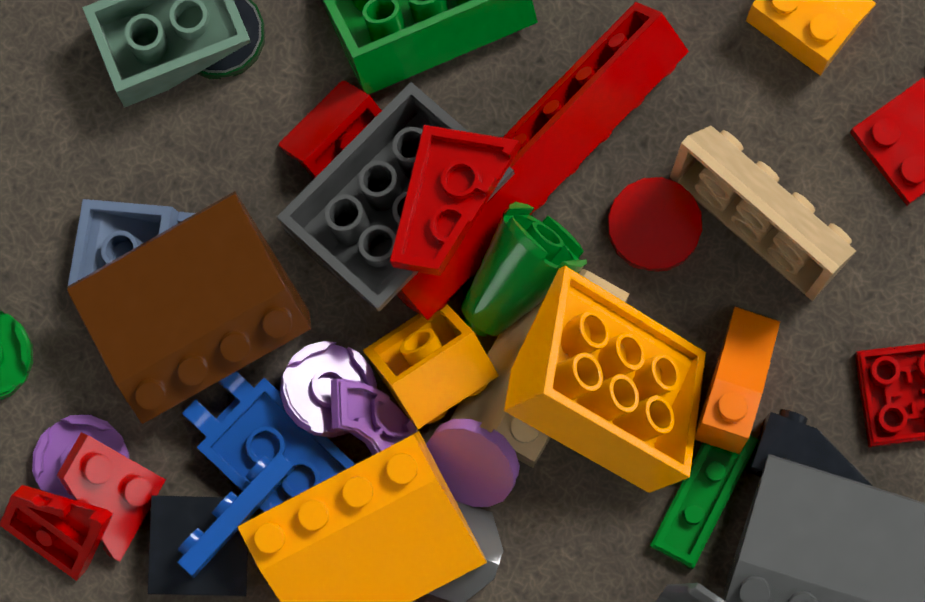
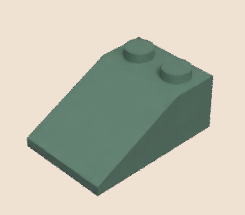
M100 0L82 7L115 91L124 108L168 91L251 42L234 0Z

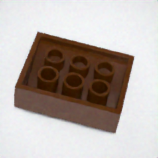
M236 191L67 287V291L114 382L142 424L311 329L309 309Z

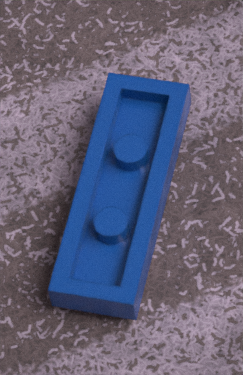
M280 452L272 460L266 455L263 456L245 476L251 482L239 496H236L231 491L213 510L212 514L218 519L209 529L203 533L197 528L178 548L184 555L177 562L179 566L194 579L239 530L237 526L246 522L293 472L294 465Z

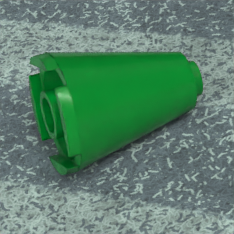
M514 202L504 211L461 306V310L465 315L464 322L477 335L483 337L487 336V334L491 336L500 335L544 301L559 268L567 266L579 274L587 264V259L579 260L584 250L571 233L548 215L542 222L531 216L530 213L534 210V207L528 204Z

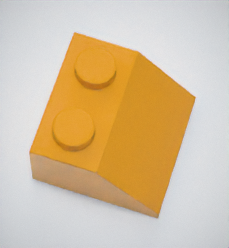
M755 0L751 5L746 21L821 76L875 7L876 3L873 0Z
M448 304L437 311L429 320L417 314L363 349L378 375L417 429L440 420L446 415L448 409L467 397L478 395L485 390L488 383L499 377L473 330Z

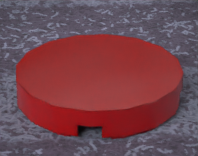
M663 177L642 178L627 185L614 199L608 216V236L616 254L630 266L647 271H668L683 264L695 251L703 230L701 210L694 196L680 183Z

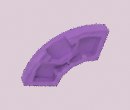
M330 380L332 429L350 432L366 444L372 455L418 432L417 427L405 416L384 392L354 380Z

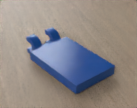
M236 371L218 381L236 399L217 418L196 399L182 413L206 436L197 446V449L242 492L251 483L245 476L263 456L266 455L272 460L280 452L294 465L293 472L259 507L263 512L355 465L327 437L313 435L298 427L285 412L280 392L265 378L253 387Z

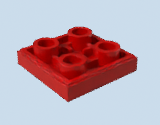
M925 343L856 351L855 359L868 446L878 447L925 441Z

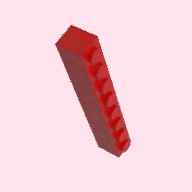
M635 2L502 137L519 140L521 148L509 166L514 170L515 174L485 204L441 276L418 272L396 294L406 306L426 320H429L437 311L444 308L450 297L470 277L476 274L506 208L514 202L528 204L534 207V210L530 213L531 215L535 210L542 207L547 201L548 196L567 177L577 171L580 163L600 143L610 137L614 128L632 110L642 104L648 93L664 77L674 71L676 65L689 51L662 12Z

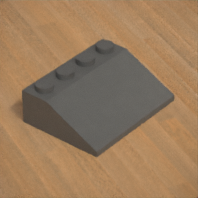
M412 82L277 216L287 235L324 269L379 312L418 273L416 271L394 268L390 258L424 125L469 132ZM508 167L490 198L515 174L512 168Z
M768 454L725 584L724 601L925 602V503Z

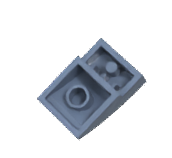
M83 199L68 286L196 213L178 212L169 206Z

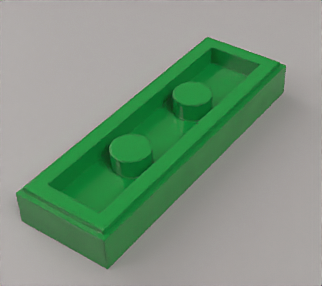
M750 435L740 454L702 442L691 464L690 478L683 480L649 547L694 569L759 439Z

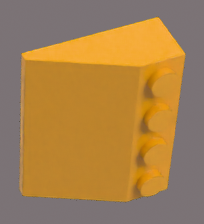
M563 266L558 269L511 368L504 411L644 491L651 493L690 478L706 352L572 269Z
M419 431L237 526L260 572L280 602H412L487 563L482 550Z

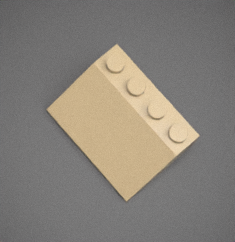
M709 126L688 135L680 145L670 178L680 183L694 196L696 201L813 301L856 252L850 246L852 243L851 238L837 225L830 223L827 226L813 214L816 211L814 206L804 196L797 192L791 195L777 182L780 180L778 175L768 165L761 161L755 164L742 153L744 149L742 144L729 132L722 130L719 133L715 128Z

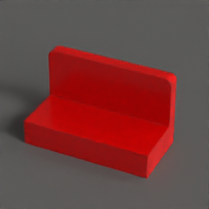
M343 80L280 141L279 147L286 154L300 162L312 178L315 179L382 110L369 94Z

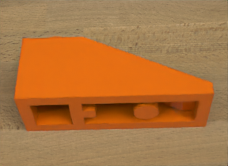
M734 307L696 428L695 440L740 454L750 437L760 404L780 321Z

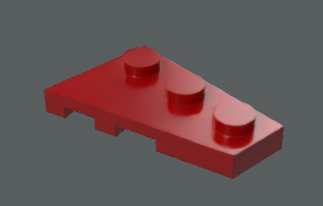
M424 125L390 258L394 268L441 276L520 150L519 140Z

